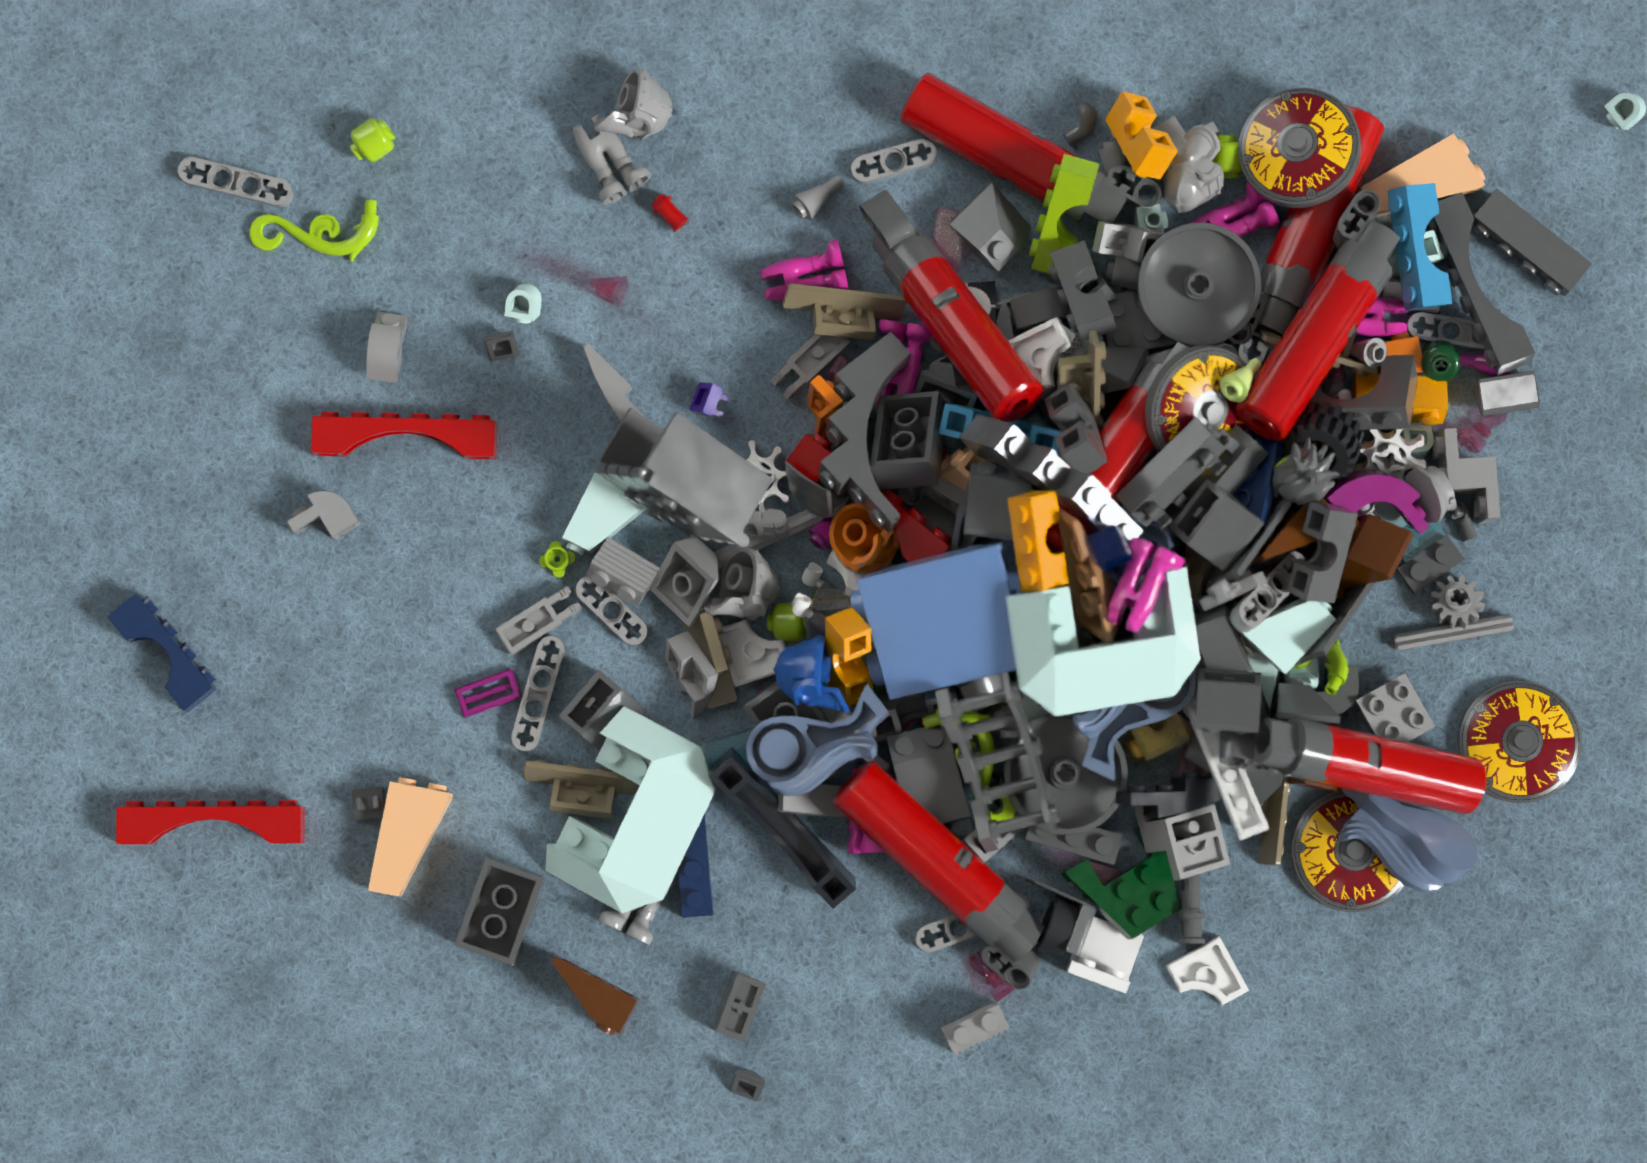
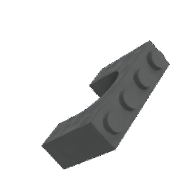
M1414 355L1386 356L1382 362L1377 385L1367 394L1354 399L1341 400L1327 396L1325 394L1327 377H1325L1307 406L1309 407L1311 402H1318L1319 405H1322L1323 402H1330V406L1333 407L1339 405L1343 407L1342 411H1349L1353 414V420L1359 421L1361 424L1360 430L1410 429L1418 379Z

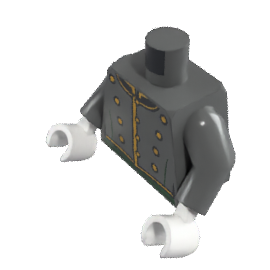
M811 562L806 567L802 575V581L808 586H816L817 588L812 589L810 597L797 593L792 602L793 613L798 617H805L807 640L813 639V637L818 635L826 637L825 618L851 608V597L844 594L845 589H836L828 580L824 582L820 579L823 569L814 562Z

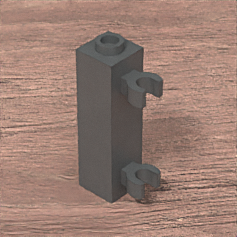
M1195 417L1115 497L1145 527L1154 520L1164 529L1172 521L1170 516L1164 511L1169 504L1207 467L1217 476L1226 468L1217 458L1226 449L1219 441L1222 434L1210 422L1204 425Z
M1237 425L1229 433L1220 427L1218 431L1222 436L1219 438V441L1226 449L1217 458L1226 468L1217 476L1207 467L1169 504L1164 511L1171 516L1172 521L1170 524L1174 522L1206 479L1227 490L1232 495L1269 453Z

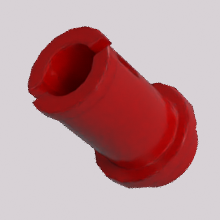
M663 193L650 206L654 209V214L658 213L673 231L677 232L689 219L670 201L672 197H667Z

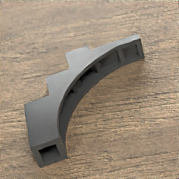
M892 332L888 333L836 373L834 391L843 399V402L847 401L848 403L828 417L826 434L836 446L840 445V447L820 462L818 470L819 479L827 489H833L839 495L848 488V493L852 500L858 505L862 504L869 511L868 514L872 522L878 527L882 526L887 532L897 526L900 513L880 493L874 480L867 452V425L871 410L882 390L900 371L908 366L911 353Z
M977 414L960 435L959 439L978 457L1012 471L1043 491H1056L1057 501L1091 526L1118 553L1125 555L1128 550L1124 546L1123 536L1119 534L1121 533L1119 529L1124 532L1127 544L1130 543L1132 537L1138 538L1143 530L1109 497L1111 493L1092 474L1072 469L1053 449L1033 444L1014 424Z

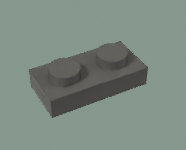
M1446 534L1397 568L1396 571L1411 592L1415 594L1464 560V558Z

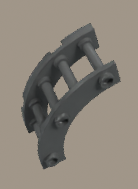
M1008 672L1002 673L1004 689L967 699H953L948 688L935 691L940 719L951 743L956 742L961 755H957L964 781L965 783L969 782L972 795L976 798V800L970 801L978 839L986 853L998 850L996 838L1001 837L1002 833L1045 822L1053 836L1058 834L1056 823L1060 822L1057 805L1051 804L1039 755L1043 754L1039 737H1033L1020 701L1023 700L1022 692L1019 690L1018 682L1013 683ZM1007 701L1012 711L1011 713L973 723L963 722L961 719L963 712ZM1014 724L1018 725L1024 743L983 754L973 752L970 743L973 735ZM1028 755L1033 777L991 788L988 785L983 786L979 770H983V766ZM1037 788L1041 811L998 822L996 819L992 820L988 804L993 803L994 799Z

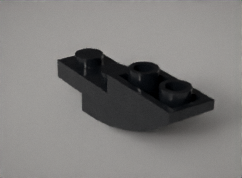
M1184 771L1182 772V777H1171V784H1156L1155 790H1147V785H1128V791H1116L1117 804L1143 805V815L1154 817L1180 815L1206 807L1222 798L1212 774L1209 772V777H1201V772Z

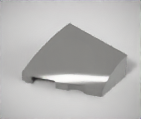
M686 631L666 639L665 659L675 677L680 693L686 691L690 696L691 709L689 713L692 718L700 716L707 706L715 689L718 673L690 633Z

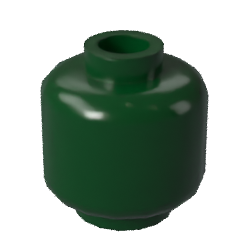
M1444 340L1432 341L1421 351V367L1426 377L1435 381H1449L1459 372L1460 356L1455 346L1450 342Z

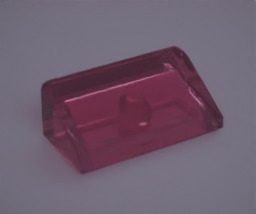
M625 276L592 279L590 282L594 296L617 307L621 306L630 288L628 279Z

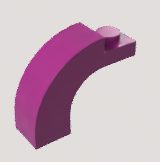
M1353 471L1349 473L1348 478L1345 480L1340 479L1323 497L1328 504L1339 505L1355 513L1369 503L1378 501L1388 502L1396 509L1408 526L1420 535L1430 527L1423 519L1427 514L1417 502H1414L1421 495L1406 482L1383 471Z

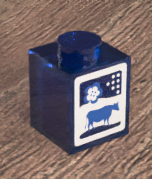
M1116 524L1087 536L1097 564L1104 570H1110L1132 560V552L1125 533Z

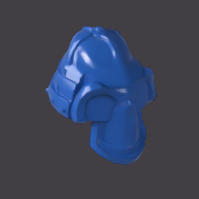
M818 635L813 637V639L788 647L779 653L777 663L773 668L777 685L796 705L804 703L807 706L825 707L843 711L844 713L850 712L840 690L826 686V683H829L831 672V656L826 653V637Z

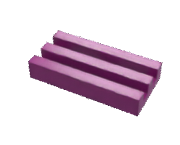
M512 668L454 689L464 718L522 698ZM506 677L509 679V683L465 699L462 693ZM511 688L513 690V694L471 709L467 708V704Z

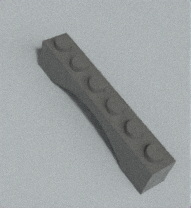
M1463 192L1438 201L1439 214L1430 220L1426 229L1427 231L1435 230L1440 250L1444 256L1442 260H1446L1450 269L1448 270L1449 280L1453 287L1458 286L1462 295L1460 297V304L1465 314L1470 313L1474 322L1472 330L1475 338L1478 341L1482 340L1486 349L1484 357L1490 368L1494 367L1497 375L1531 363L1535 352L1524 327L1497 310L1485 297L1475 280L1469 256L1470 231L1474 217Z

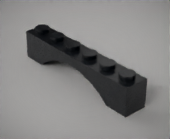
M733 747L728 749L709 766V778L730 800L745 810L774 838L797 865L811 886L832 909L856 890L855 877L795 813L778 812L780 802L778 795L752 770L751 766Z

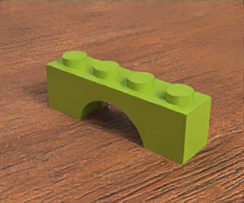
M1064 154L1061 165H1054L1050 182L1055 183L1054 190L1047 189L1043 207L1048 208L1047 215L1040 214L1036 231L1040 232L1041 236L1040 239L1033 238L1029 256L1034 257L1031 269L1050 274L1048 266L1053 264L1050 252L1077 242V237L1071 234L1064 226L1061 215L1072 207L1088 205L1099 163Z

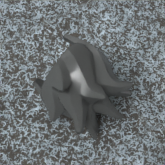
M1306 438L1301 450L1296 443H1293L1291 454L1279 461L1273 470L1274 497L1277 498L1280 493L1288 502L1298 505L1320 502V499L1335 485V482L1330 481V479L1339 476L1337 472H1328L1335 453L1331 452L1323 459L1328 446L1325 444L1316 453V446L1311 444L1310 438Z

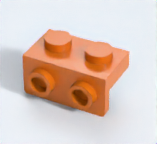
M820 375L810 381L807 407L816 415L814 435L820 433L828 438L826 434L828 417L843 406V399L834 391L835 385L830 381H825Z

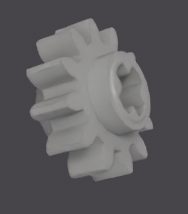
M1451 575L1447 577L1446 585L1442 582H1437L1435 586L1436 592H1432L1429 598L1431 602L1435 603L1432 605L1430 612H1440L1438 623H1443L1447 619L1450 621V629L1455 627L1456 622H1460V626L1463 629L1467 628L1469 620L1476 623L1479 619L1478 612H1483L1485 607L1484 603L1479 602L1484 592H1474L1476 581H1472L1467 585L1464 583V575L1460 576L1458 582H1454Z

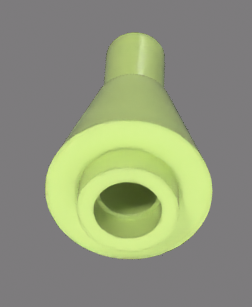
M1253 358L1245 367L1221 378L1220 390L1227 399L1234 402L1245 400L1254 375L1262 366L1260 360Z

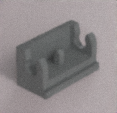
M732 970L711 1029L745 1042L766 983Z

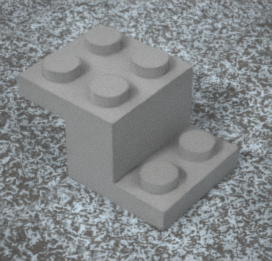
M1457 428L1443 429L1435 436V441L1430 449L1431 459H1436L1437 468L1445 473L1449 479L1455 496H1476V499L1471 500V513L1473 518L1477 517L1478 524L1494 522L1500 518L1496 456L1459 458Z
M1155 787L1148 788L1147 790H1155ZM1215 804L1180 815L1166 817L1143 815V805H1134L1146 853L1166 850L1174 880L1185 879L1230 865Z

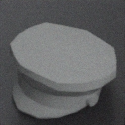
M1418 466L1405 476V482L1421 495L1414 502H1417L1427 514L1423 518L1426 522H1440L1447 511H1454L1456 509L1453 487L1445 473L1439 468L1428 466L1423 469Z

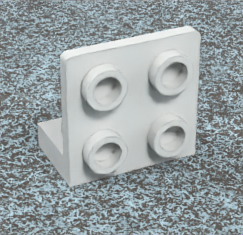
M1094 917L1080 957L1071 954L1065 972L1122 993H1127L1130 984L1128 980L1144 936L1140 934L1136 938L1128 940L1110 922Z

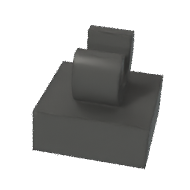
M383 787L352 790L355 821L383 818L385 808Z

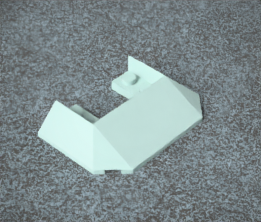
M1182 567L1177 571H1166L1164 574L1166 578L1160 586L1156 602L1148 618L1136 633L1134 632L1135 639L1078 648L1069 587L1065 586L1046 591L1005 596L1019 690L1043 706L1053 716L1175 696L1200 661L1187 567ZM1146 573L1141 575V578L1136 588V592H1138V590L1140 589L1146 577Z
M624 706L600 732V734L607 738L596 759V762L640 785L616 837L613 838L582 820L569 816L557 843L547 844L545 867L546 872L621 913H626L664 899L716 791L714 782L709 778V771L705 761L707 758L703 747Z

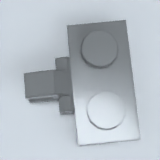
M1248 570L1241 577L1234 579L1235 582L1229 584L1226 579L1214 583L1210 589L1206 590L1208 596L1199 600L1204 612L1267 583L1263 572L1252 575L1251 571Z

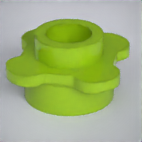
M554 541L550 543V549L547 550L545 555L539 558V563L542 567H547L553 571L555 577L560 578L565 575V569L568 565L575 562L576 557L572 551H566L562 548L560 542ZM555 557H560V561L555 562Z

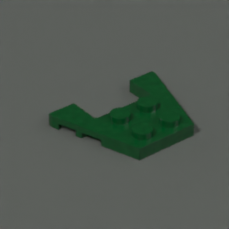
M1138 825L1133 830L1145 850ZM1166 850L1146 853L1147 857L1104 885L1101 884L1088 859L1081 860L1061 874L1066 881L1072 882L1083 893L1082 896L1096 905L1102 911L1101 914L1130 940L1181 909Z

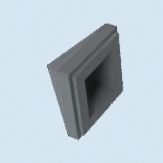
M513 330L484 336L490 362L519 356Z
M736 1070L729 1091L758 1102L765 1080L755 1071Z

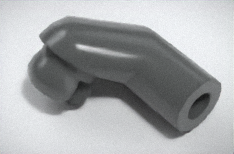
M1082 103L1078 106L1076 110L1079 116L1077 126L1063 133L1069 146L1076 144L1094 132L1097 111L1089 103Z
M1456 500V509L1454 511L1449 510L1447 513L1451 519L1455 520L1463 542L1478 537L1471 520L1468 504L1464 501Z

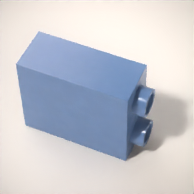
M998 539L874 570L857 580L859 590L852 591L851 607L870 626L875 649L867 653L868 670L876 686L886 685L890 700L1016 670L1005 596L1027 593V591H1020L1015 548L1012 540Z

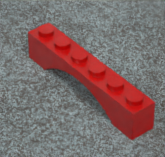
M323 411L320 416H312L311 453L314 456L345 457L357 447L371 440L388 435L411 434L440 441L456 450L465 459L496 460L497 423L495 420H490L489 415H472V420L460 419V415L442 414V419H430V415L424 413L411 414V418H399L398 413H381V418L369 417V413L351 412V417H339L338 412Z
M820 433L816 435L805 434L786 461L808 479L820 481L818 474L820 462L834 451L830 448L832 443ZM883 489L879 490L900 513L898 524L893 529L900 542L902 555L907 561L910 562L950 552L952 544L949 542L950 535L937 526L933 529L925 523L927 518L917 509L912 508L908 510L901 504L903 499L891 489H888L887 492Z
M249 800L248 806H236V801H217V807H205V801H187V807H175V801H156V807H144V801H125V807H116V844L120 845L153 844L163 835L180 826L205 820H222L243 825L258 833L272 844H305V807L297 806V800H279L278 806H266L265 800Z

